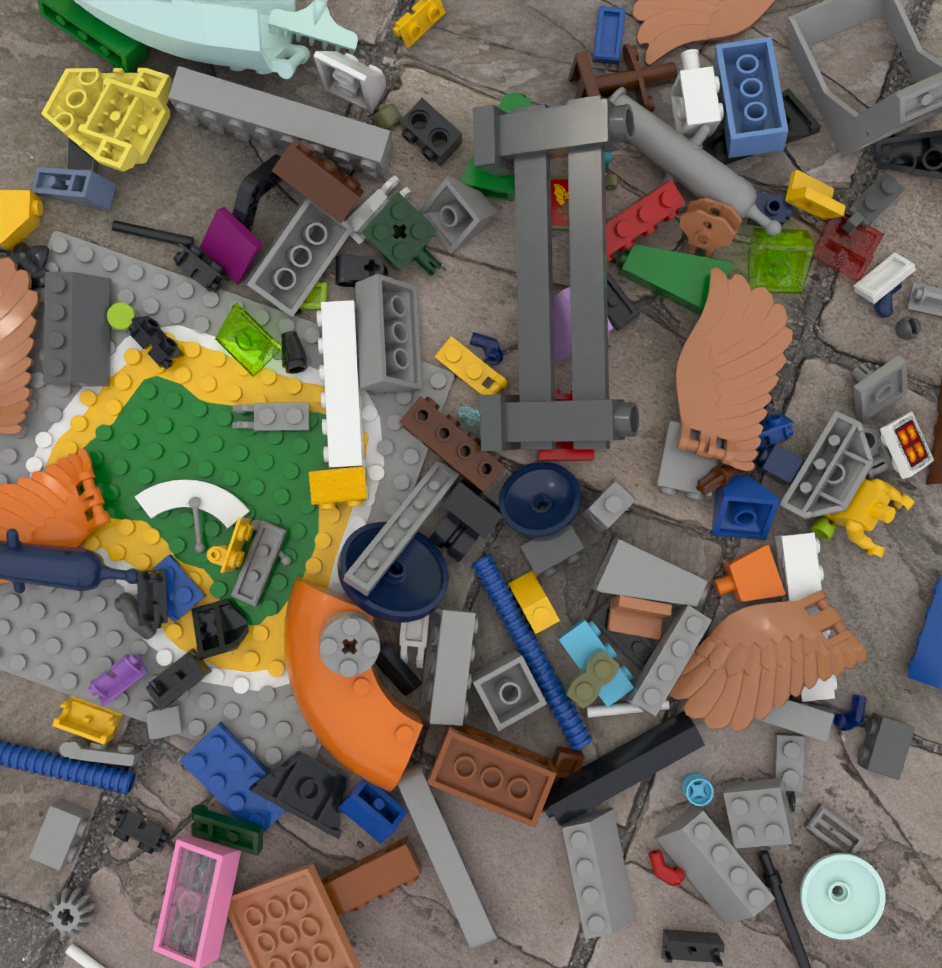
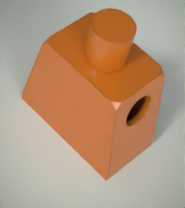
M766 544L757 545L723 564L727 576L713 581L719 596L732 592L735 600L740 602L786 595L770 547Z

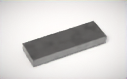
M261 520L231 594L232 597L255 607L259 605L289 530L269 521Z

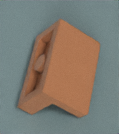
M622 595L610 599L607 630L609 632L658 640L661 638L662 618L671 616L672 605Z

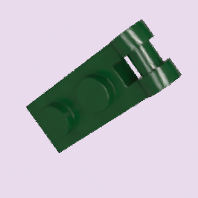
M199 804L192 807L191 818L194 822L191 825V834L194 837L256 856L262 851L264 826L210 811L206 805Z

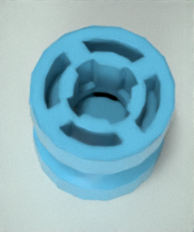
M691 772L685 775L681 781V790L692 804L704 806L711 802L714 790L710 782L702 774Z

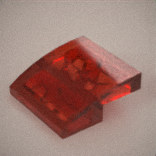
M844 212L842 217L829 219L811 256L860 281L874 258L872 256L885 234L871 226L865 228L861 224L848 234L841 227L851 215Z

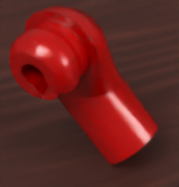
M660 849L648 853L655 876L670 886L680 885L685 879L684 871L681 868L674 867L672 869L667 866Z

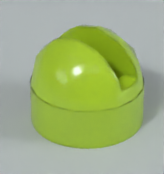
M821 517L814 522L810 530L817 537L829 541L835 533L836 526L834 521L828 523L829 518Z

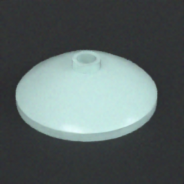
M834 853L820 858L807 870L800 887V902L805 916L819 932L835 939H854L869 932L879 921L885 906V889L879 874L868 862L852 854ZM835 886L840 887L837 893H832Z

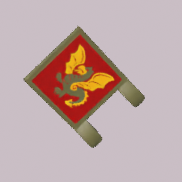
M615 174L605 175V190H616L618 176ZM551 176L552 230H569L568 176Z

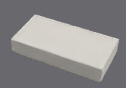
M894 252L854 284V292L875 304L916 271L915 264Z

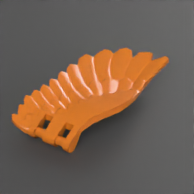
M80 448L78 454L70 453L68 458L57 459V464L48 465L46 472L36 471L32 473L31 478H18L17 485L8 483L0 485L1 541H7L6 533L9 529H16L19 534V541L22 543L80 548L94 530L111 522L109 514L105 513L103 508L105 502L100 488L95 486L93 479L96 477L92 468V460L86 449ZM82 485L85 490L83 494H81L79 487ZM92 511L94 515V518H92L91 520L88 512ZM0 579V584L11 582L8 580Z

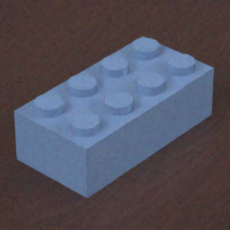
M772 37L716 45L713 67L715 76H718L720 84L718 98L724 110L722 122L728 158L784 150L788 126Z

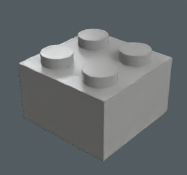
M516 650L471 674L472 685L492 724L498 731L547 704L523 656Z
M783 778L727 784L723 795L735 849L792 844L795 831Z

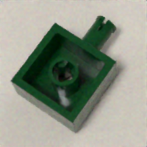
M398 191L391 193L356 232L395 271H402L410 261L415 260L429 276H432L436 273L435 269H439L442 265L425 248V244L438 230ZM393 227H400V237H393L395 233Z

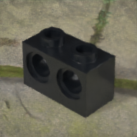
M423 98L400 121L401 134L404 139L411 145L416 143L422 149L421 153L431 163L436 161L442 166L462 144V133ZM419 121L427 124L423 129H416L413 125ZM437 139H443L447 143L443 147H436L433 145V142Z

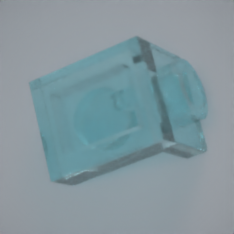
M460 404L457 416L462 418L461 423L477 427V423H480V410Z

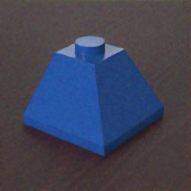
M736 475L729 480L726 486L716 488L712 535L766 540L780 503L779 497L749 476Z

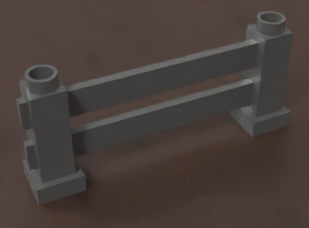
M597 95L567 100V105L549 107L546 104L514 108L513 113L510 114L495 105L473 108L474 166L496 177L515 175L519 395H480L481 451L516 449L553 450L556 449V441H573L574 449H610V441L624 440L625 437H635L638 433L639 411L635 402H624V399H609L605 152L620 150L621 142L633 140L635 124L633 111L629 104L616 106L610 100ZM568 157L573 401H555L550 159Z

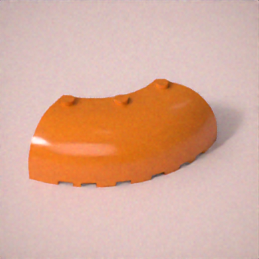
M296 576L288 600L284 625L285 664L296 703L307 725L319 742L335 759L367 782L391 792L399 782L422 729L423 723L418 710L397 699L384 687L373 665L367 671L347 678L334 673L324 664L319 650V634L323 623L331 615L339 611H358L368 616L371 621H373L374 616L360 609L348 595ZM354 639L352 641L343 640L344 646L354 645Z

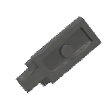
M885 171L848 208L847 212L851 217L841 228L850 234L859 224L865 228L868 227L905 188Z

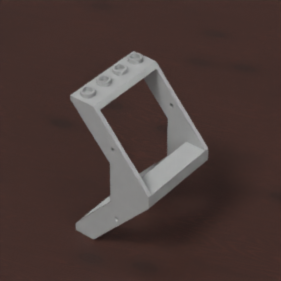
M825 0L787 17L789 49L836 149L846 156L942 113V62L922 49L900 0ZM883 14L916 83L889 95L861 114H858L828 90L809 46Z

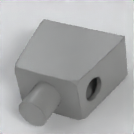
M614 478L579 515L600 533L608 529L634 503L635 497Z

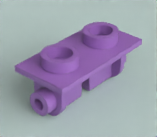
M131 653L130 655H124L123 658L110 667L111 671L114 672L113 675L105 671L90 682L88 691L93 696L99 695L102 707L117 698L122 692L148 673L141 654Z

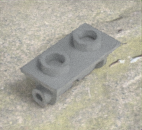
M912 283L907 309L942 317V289Z

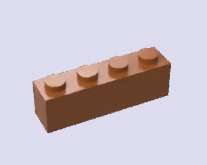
M407 836L321 879V882L338 918L341 919L345 912L354 909V911L360 910L369 904V900L377 896L384 898L394 891L393 888L401 884L407 886L414 883L419 878L418 876L421 875L422 865Z

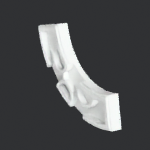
M197 480L163 482L135 496L150 518H155L171 509L190 507L188 502L192 497H198L201 500L198 509L214 515L227 528H231L237 523L238 518H244L251 512L239 498L229 491Z

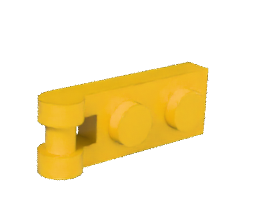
M452 336L434 356L437 361L453 372L479 395L498 394L510 384L502 375L494 371ZM487 378L493 381L489 389L482 385Z

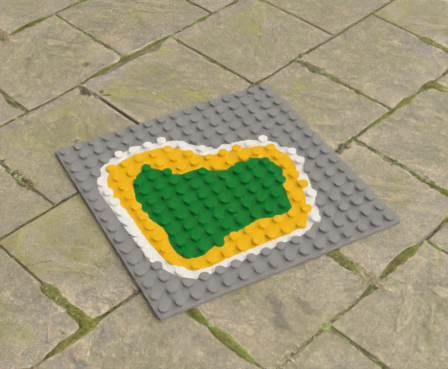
M55 231L52 233L47 246L49 248V255L44 267L50 272H77L112 279L111 306L115 303L123 302L134 308L137 317L149 316L156 320L160 325V329L178 344V348L183 352L184 356L171 359L174 364L169 369L160 368L147 354L153 347L151 344L147 349H143L130 336L131 332L129 330L120 331L111 326L110 387H60L44 383L45 286L41 288L32 287V291L40 293V305L33 314L39 321V325L31 338L36 340V346L28 355V357L34 360V363L26 371L33 375L31 382L26 386L32 390L31 396L28 398L32 406L25 412L27 418L19 424L23 427L19 434H0V485L5 483L17 485L18 478H31L32 473L36 471L46 472V467L51 464H57V459L68 458L70 453L78 454L80 448L86 449L92 460V468L96 477L93 479L95 486L100 488L105 502L103 508L105 513L109 514L111 522L94 530L80 548L92 550L100 554L106 566L120 570L131 568L138 569L139 571L152 570L165 557L172 555L207 595L193 608L229 599L247 617L249 632L238 649L202 659L212 672L169 705H179L182 733L178 735L199 742L221 721L266 767L274 769L297 751H301L316 760L322 744L307 725L296 703L285 664V615L295 578L299 576L347 595L340 583L337 570L338 557L345 541L355 530L364 525L388 522L414 490L429 450L398 422L420 396L424 399L428 396L440 406L438 411L442 413L454 381V374L446 369L421 361L422 390L375 392L361 389L364 456L369 500H363V506L347 507L346 502L335 503V509L319 510V505L311 504L308 473L332 469L329 468V463L324 462L323 454L324 446H328L327 435H323L322 419H327L326 408L321 406V392H325V381L320 380L319 366L324 365L323 354H319L318 338L322 337V327H318L317 323L297 316L290 317L281 310L222 289L216 293L213 291L209 292L194 279L60 231ZM288 331L297 332L309 360L306 371L288 374L285 368L282 367L281 335ZM310 403V431L233 429V422H254V413L239 414L233 412V405ZM173 480H197L216 485L235 495L250 509L251 512L244 518H251L252 521L266 520L289 530L281 551L285 555L290 556L291 563L288 566L282 565L281 558L278 556L259 605L256 607L232 597L231 594L257 530H253L250 540L245 541L242 550L245 552V557L241 567H237L236 571L221 573L222 566L211 563L207 558V551L213 546H229L236 524L231 528H227L214 515L198 509L201 539L205 545V550L203 553H197L194 550L196 536L193 509L191 507L171 509L155 518H150L135 496L154 485ZM82 485L79 487L81 494L85 491ZM88 512L91 520L94 518L93 512ZM107 579L103 580L93 590L75 591L25 583V591L21 594L14 591L12 582L0 584V670L101 706L99 695L93 696L88 691L90 682L105 671L113 675L114 672L111 671L110 667L123 658L124 655H130L131 653L141 654L148 673L122 692L117 698L105 705L104 708L147 723L146 712L159 708L146 689L149 685L148 683L192 648L198 653L192 610L175 623L167 615L168 623L161 624L162 627L156 629V634L148 640L128 626L123 612L115 608L114 601L121 593L128 592L138 602L137 584H130L125 580Z

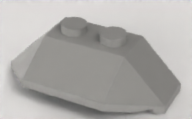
M834 412L779 504L780 507L804 519L846 511L874 464L862 423L840 412Z

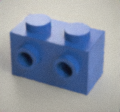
M361 779L353 787L339 806L343 813L380 844L394 833L408 812L380 787L364 779Z

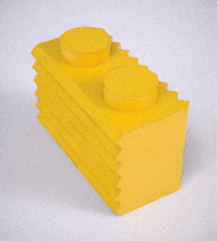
M365 466L311 471L308 473L311 504L319 505V510L335 509V503L346 502L347 507L363 506V500H369Z

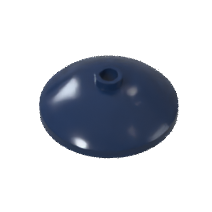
M550 462L532 463L515 471L504 483L499 497V507L505 522L517 533L528 537H546L562 531L575 519L581 506V490L577 479L563 466ZM542 506H547L546 509H544V510H539L540 507H542Z

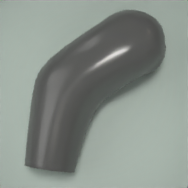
M128 592L121 593L114 601L115 608L123 612L125 621L132 630L146 640L152 638L157 632L156 629H151L150 625L139 626L137 600Z

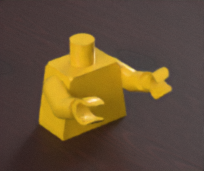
M864 479L846 511L824 516L829 518L830 522L834 521L835 525L845 526L848 539L860 548L867 549L866 555H876L882 558L886 548L874 544L872 539L864 534V531H872L879 520L890 523L894 519L896 511L895 508L888 506L890 500L894 501L893 504L897 509L904 505L906 512L910 510L915 502L909 496L900 493L899 490L888 482L880 479H872L871 481Z

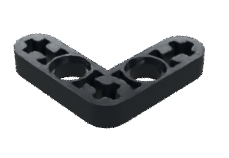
M278 154L273 155L248 174L239 186L232 214L250 232L260 198L283 180L272 172L281 158Z

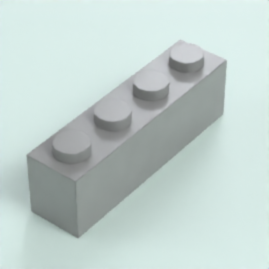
M689 605L680 606L635 681L634 689L628 693L625 700L648 715L656 716L712 620Z

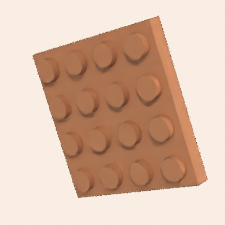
M313 863L232 893L228 918L251 968H361Z

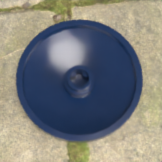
M387 522L371 523L355 530L345 541L337 563L339 580L348 597L366 613L389 622H412L432 613L445 596L449 582V573L445 559L436 545L418 531L369 595L365 596L344 582L343 578Z

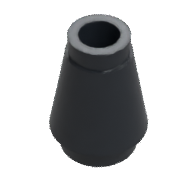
M288 331L281 335L282 367L285 368L288 374L306 371L309 360L297 332Z

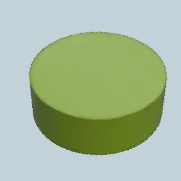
M123 302L113 304L107 312L109 324L120 331L129 330V327L134 324L131 319L137 317L134 308Z

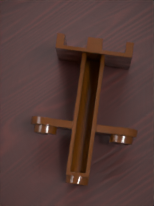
M624 44L622 48L623 58L628 71L595 77L587 51L575 54L568 76L570 82L577 80L579 84L575 99L597 95L605 98L612 96L617 89L623 87L627 92L636 91L638 104L648 111L654 112V101L652 96L647 95L646 88L670 83L672 79L677 78V68L674 62L640 68L638 64L639 53L636 45Z

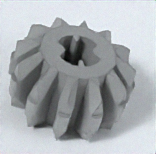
M68 887L62 893H56L52 897V902L46 908L50 915L46 917L45 922H53L54 924L51 932L59 929L60 938L65 937L68 933L73 938L80 932H85L89 928V922L96 915L91 911L96 903L88 902L90 893H86L84 896L81 895V887L76 888L74 891Z

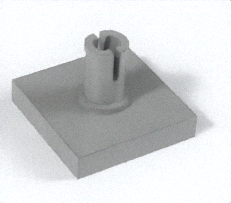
M900 355L875 372H872L865 364H861L851 374L852 378L859 382L853 386L856 418L863 424L907 394V361Z

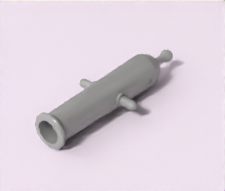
M620 87L612 94L608 100L614 105L629 104L631 106L635 131L633 140L628 142L666 171V178L662 184L673 180L674 183H681L699 199L707 197L732 206L741 219L746 217L756 221L765 228L768 235L776 236L780 234L781 224L776 220L769 219L757 208L755 204L757 194L750 182L702 149V143L710 133L708 125H702L695 136L688 139L627 96L625 88ZM713 209L715 212L720 214L719 210Z

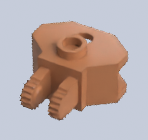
M707 197L691 201L687 212L681 216L679 227L689 238L688 243L691 244L688 254L695 255L700 247L706 249L705 257L712 258L716 248L732 243L740 228L742 219L730 205ZM711 209L719 210L720 214L717 212H711Z

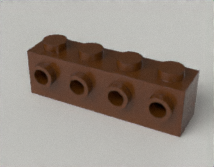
M420 396L398 423L477 490L485 492L505 468L500 463L502 458L494 451H481V440L471 432H468L466 435L458 428L461 424L453 416L448 414L445 417L438 411L440 406L428 396L425 399Z

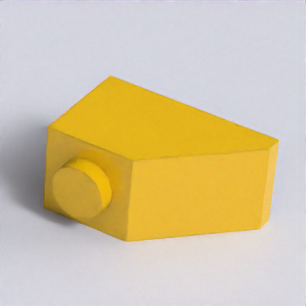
M0 190V247L7 251H13L17 244L27 238L40 225V216L43 215L44 211L41 198L30 190Z
M532 571L508 583L535 634L560 621Z

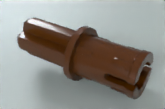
M725 464L711 468L709 474L697 481L696 489L702 495H707L718 487L726 486L730 479L741 474L743 470Z

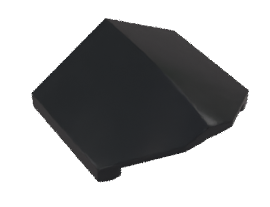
M223 599L191 609L198 658L200 660L238 649L249 632L247 617L229 599Z

